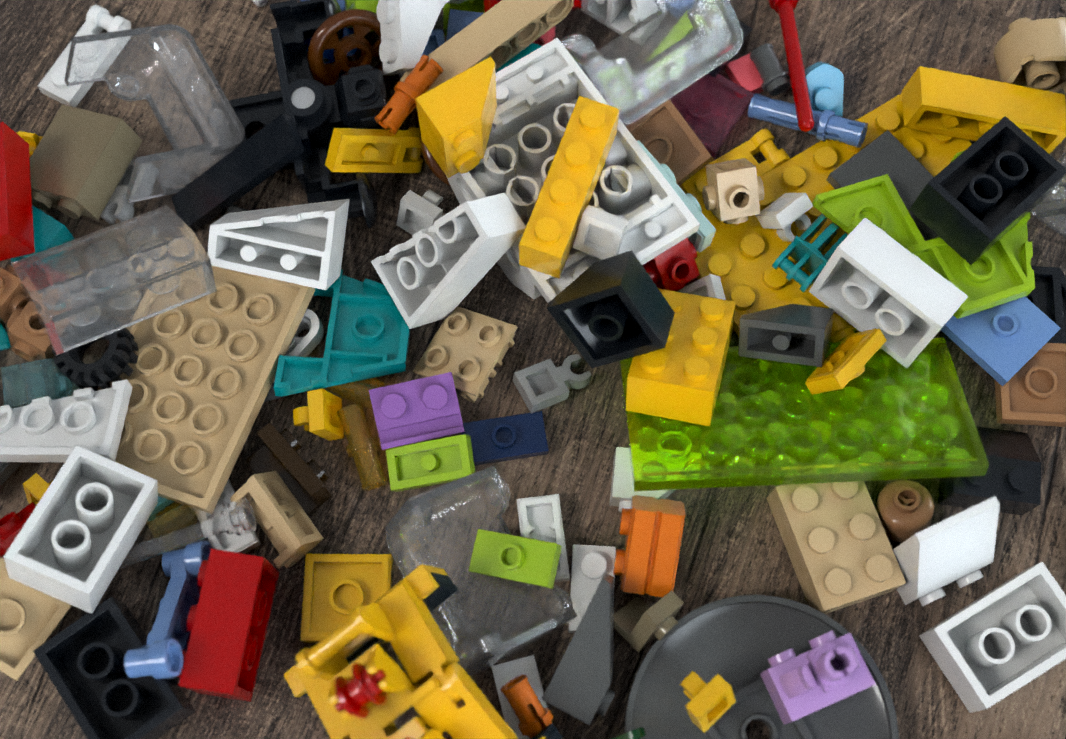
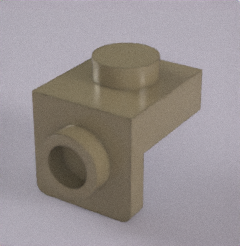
M672 590L651 607L641 598L635 597L614 614V629L639 653L656 638L661 641L679 623L674 617L684 602Z

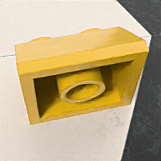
M491 56L416 98L422 141L447 178L457 173L463 174L471 171L484 158L497 108L495 62Z

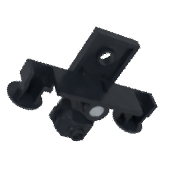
M289 0L270 4V10L277 25V28L270 30L281 90L212 103L221 159L248 140V135L252 129L265 127L282 113L290 115L294 120L305 151L278 171L295 168L296 176L307 195L308 204L350 199L347 219L364 216L368 229H371L377 220L378 203L375 189L369 177L365 173L357 172V180L333 184L331 170L325 166V161L334 128L384 129L374 119L389 101L383 72L379 68H373L368 64L350 68L347 74H342L334 85L324 86L322 83L314 80L308 66L307 39L312 38L317 28L326 19L341 12L338 1L308 0L297 2V0ZM344 28L336 32L339 40L344 36Z

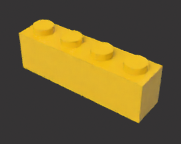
M923 66L918 67L902 89L904 128L977 141L1006 116L1049 154L1066 137L1065 94Z
M582 96L578 97L519 243V265L560 279L575 241L582 215L590 203L615 139L620 109Z

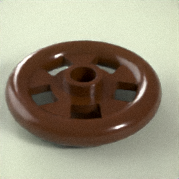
M364 9L344 10L332 15L317 28L308 47V66L314 80L322 83L324 86L334 85L338 80L341 70L348 72L352 67L368 65L371 63L372 56L380 59L381 31L377 14ZM352 26L354 33L346 35L339 40L336 32L345 27ZM373 29L380 39L371 46L364 36ZM357 48L355 54L347 56L349 51ZM334 49V62L324 63V50ZM380 60L376 68L383 72V63ZM384 75V79L386 80L389 77L388 75Z

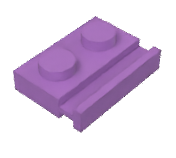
M452 372L369 390L382 450L465 432Z

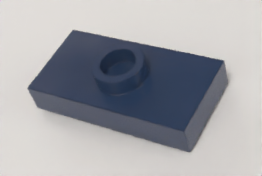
M542 411L463 423L465 432H461V435L467 434L471 436L475 466L547 455L549 452Z

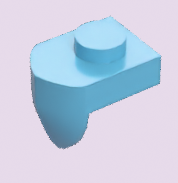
M822 61L806 68L805 74L812 109L822 112L825 109L835 112V115L843 117V73L836 67Z

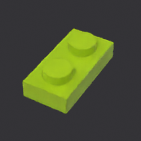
M467 434L386 449L390 488L394 492L476 478L471 436Z

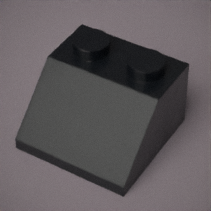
M632 250L595 262L553 298L547 306V310L591 368L665 348L675 314Z
M947 422L942 424L938 504L971 508L996 496L1000 503L999 512L1024 515L1041 504V461L1027 433Z

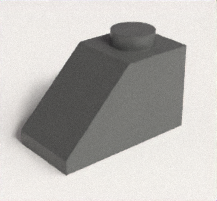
M789 304L744 314L740 318L738 356L822 367L831 347L834 309Z

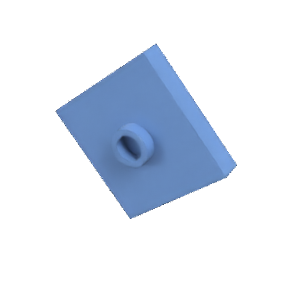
M1022 297L959 319L952 316L942 327L941 331L1001 386H1004L1061 328L1028 298Z

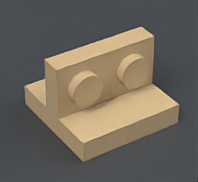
M1 556L0 671L18 681L35 658L33 651L48 640L72 605L9 578L4 558Z

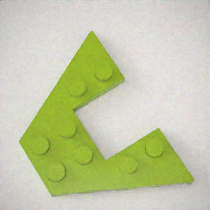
M964 151L956 153L951 162L954 161ZM888 174L818 194L812 202L817 210L848 234L864 218H867L911 253L917 255L937 273L951 281L958 289L968 295V298L953 314L957 319L1028 296L1035 289L1034 270L1030 264L1033 257L1032 242H1028L1027 221L1031 218L1030 212L976 262L970 265L940 237L927 241L924 240Z

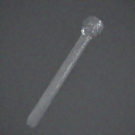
M246 498L227 503L226 509L221 510L219 516L132 546L119 569L226 532L228 535L235 533L236 536H241L255 531L257 525L253 509Z

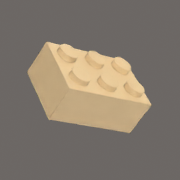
M856 461L776 486L767 497L768 504L808 606L828 614L893 592L906 584Z

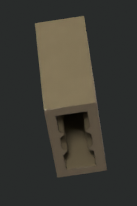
M62 104L30 158L32 204L47 211L51 207L57 208L62 213L75 219H79L82 215L98 220L143 140L122 118Z

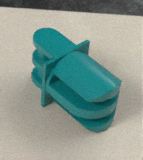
M820 214L800 237L796 236L793 242L780 254L772 265L775 270L781 268L787 273V280L791 281L794 279L801 285L799 290L803 293L815 282L836 248L849 235L844 233L823 256L821 252L828 246L840 229L833 222L812 244L809 243L826 222L827 217L824 214ZM788 257H792L798 263L795 265ZM804 267L807 271L811 273V275H807L801 269Z

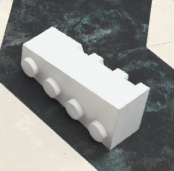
M506 193L474 199L459 205L434 221L432 226L416 232L412 235L413 238L405 243L397 244L389 250V253L378 256L371 263L409 329L447 318L525 231L526 226Z

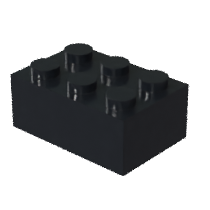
M1005 116L930 180L909 210L972 265L1047 197L1066 175V168Z
M113 597L98 605L92 614L88 612L33 651L87 739H159L196 712L174 677L155 679L153 676L128 677L124 667L125 654L128 650L139 649L147 644V636L127 605Z

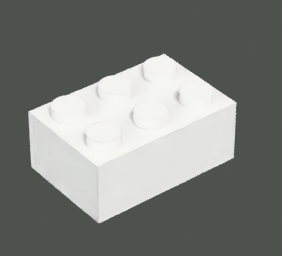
M864 218L839 244L809 290L812 295L829 308L834 309L835 313L859 332L875 328L880 329L887 340L881 349L905 368L912 364L968 298V295L958 289L951 281L945 279L924 263L917 255L911 253L867 218Z
M76 445L3 558L9 578L92 614L158 504L157 480Z
M1040 562L991 590L925 631L919 637L969 713L985 710L1066 659V595L1044 563Z

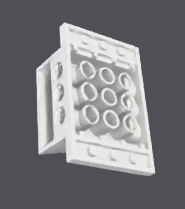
M558 37L496 73L497 108L484 158L471 171L463 174L457 173L447 178L460 205L466 201L506 193L524 225L527 226L578 97L582 96L609 105ZM618 118L617 133L589 205L595 208H602L605 212L618 217L622 216L625 220L629 221L618 255L632 250L640 263L644 265L697 232L700 223ZM522 233L497 263L512 284L532 299L542 295L547 303H549L591 265L602 259L574 249L572 246L559 279L519 265V243L523 236Z

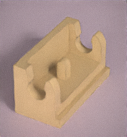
M277 471L252 475L230 498L234 506L240 503L243 507L247 506L280 554L273 561L278 569L283 565L285 568L292 567L324 539Z

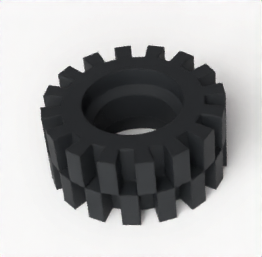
M95 310L87 311L88 319H85L81 314L74 316L76 324L72 326L67 321L62 326L67 331L65 335L57 332L55 340L61 346H52V353L57 357L53 359L54 363L60 369L59 371L80 389L92 387L94 391H97L98 386L101 389L111 388L109 382L121 381L122 379L119 376L123 372L128 376L133 372V369L128 364H137L138 356L133 351H138V344L133 340L135 338L131 332L114 315L111 316L105 311H101L100 315H98ZM99 340H108V349L99 360L90 364L83 362L84 353L90 345Z

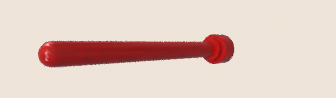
M769 0L770 7L779 14L798 126L801 131L809 132L814 127V118L794 9L799 0Z

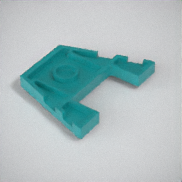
M341 270L340 277L327 290L314 288V296L333 297L324 357L279 355L274 392L275 396L282 397L406 371L410 329L384 284L367 278L362 282L343 275V270Z

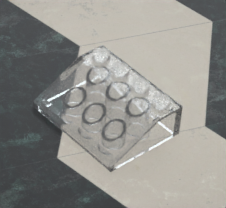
M167 205L11 263L56 355L217 291L208 254L194 231Z

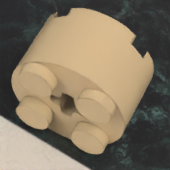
M1020 18L1012 22L1008 27L1009 32L998 41L994 49V58L1001 82L1043 89L1050 92H1057L1063 89L1066 94V18H1045L1033 21L1029 18Z

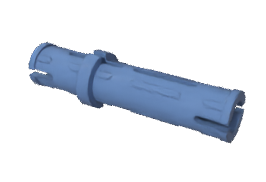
M755 93L754 97L751 98L748 107L749 118L801 131L798 126L795 104L772 99ZM812 109L814 127L806 133L815 135L816 139L820 141L830 139L857 148L861 147L867 133V123L837 116L832 110L825 109L822 112Z

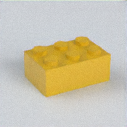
M659 289L675 314L665 348L633 357L627 375L626 411L710 427L732 337L736 302Z

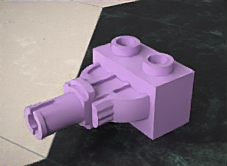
M832 630L808 641L812 650L796 656L793 648L768 659L771 668L763 671L760 675L784 725L876 685L851 633L837 638Z

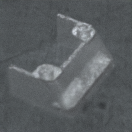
M165 24L72 37L64 78L66 85L72 86L105 80L110 91L122 100L137 101L146 99L174 149L136 157L125 196L128 203L178 193L242 144L245 136L243 125L192 35L183 27Z

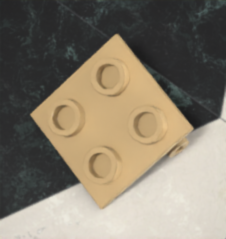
M457 306L444 319L413 372L423 377L452 372L455 389L462 391L461 396L464 399L475 403L477 398H483L484 390L489 383L488 377L494 378L497 372L493 368H500L502 366V359L508 349L515 344L513 337L518 327Z

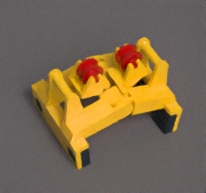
M421 564L372 604L356 606L350 611V618L313 648H304L296 654L297 664L283 675L295 697L307 696L310 698L331 739H444L442 733L445 731L453 739H518L474 681L458 664L460 660L430 613L458 591L444 569ZM385 640L390 642L406 672L382 650L379 644ZM413 706L421 717H414L398 730L393 720ZM551 723L532 739L564 738Z

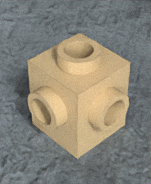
M745 158L706 165L708 186H703V200L707 210H710L720 221H724L726 224L743 223L748 220V216L760 214L759 201L764 200V186L761 177L757 176L754 164Z

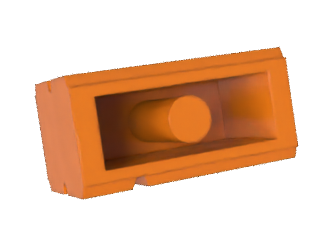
M635 495L632 496L631 508H622L619 534L627 535L625 550L616 549L613 575L621 576L620 590L642 595L647 593L650 596L664 597L671 590L674 592L686 515L684 503L675 500H658L653 497Z

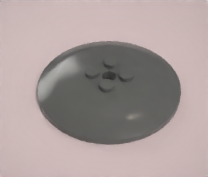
M741 595L720 599L699 607L679 619V623L661 641L657 640L643 659L634 677L625 716V733L643 727L646 736L641 739H747L746 727L752 720H759L766 724L769 729V739H899L896 712L886 682L874 660L853 635L852 637L876 685L791 723L783 724L760 675L763 671L771 668L768 659L793 648L796 656L812 650L808 641L832 630L837 638L850 632L829 616L808 605L786 598L767 595ZM692 671L700 676L706 684L719 674L731 685L736 702L705 733L691 721L685 707L691 700L683 693L685 689L680 685Z

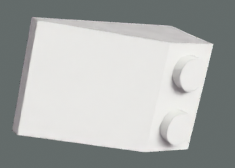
M996 496L914 534L893 549L906 584L897 589L905 605L919 599L923 607L946 596L942 587L956 581L959 588H962L984 577L980 569L993 563L1000 508V503Z

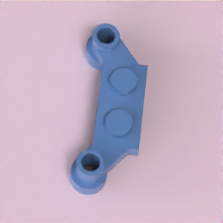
M210 542L189 543L184 549L163 553L162 568L164 574L170 577L164 597L160 600L159 611L153 628L147 636V644L139 649L128 650L125 654L124 667L128 677L153 676L155 679H165L180 675L183 667L182 650H187L191 634L190 631H187V618L193 604L198 605L200 596L197 583L198 572L202 561L208 560L210 550L213 549Z

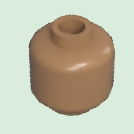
M908 479L895 480L887 484L879 493L876 503V511L887 537L903 543L914 534L929 528L935 509L933 497L927 488L918 482Z

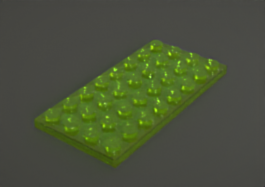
M933 338L908 368H905L880 348L864 365L865 371L857 378L849 381L843 389L813 395L805 382L818 367L738 356L739 346L729 347L710 427L626 411L627 375L633 357L618 362L634 491L985 476L989 467L945 338ZM831 342V347L826 358L837 348V346L841 342Z

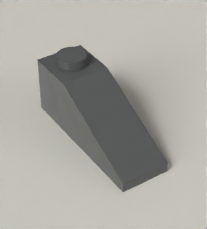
M607 573L602 578L542 697V700L588 725L591 724L596 713L603 717L605 716L616 692L609 689L614 677V577Z

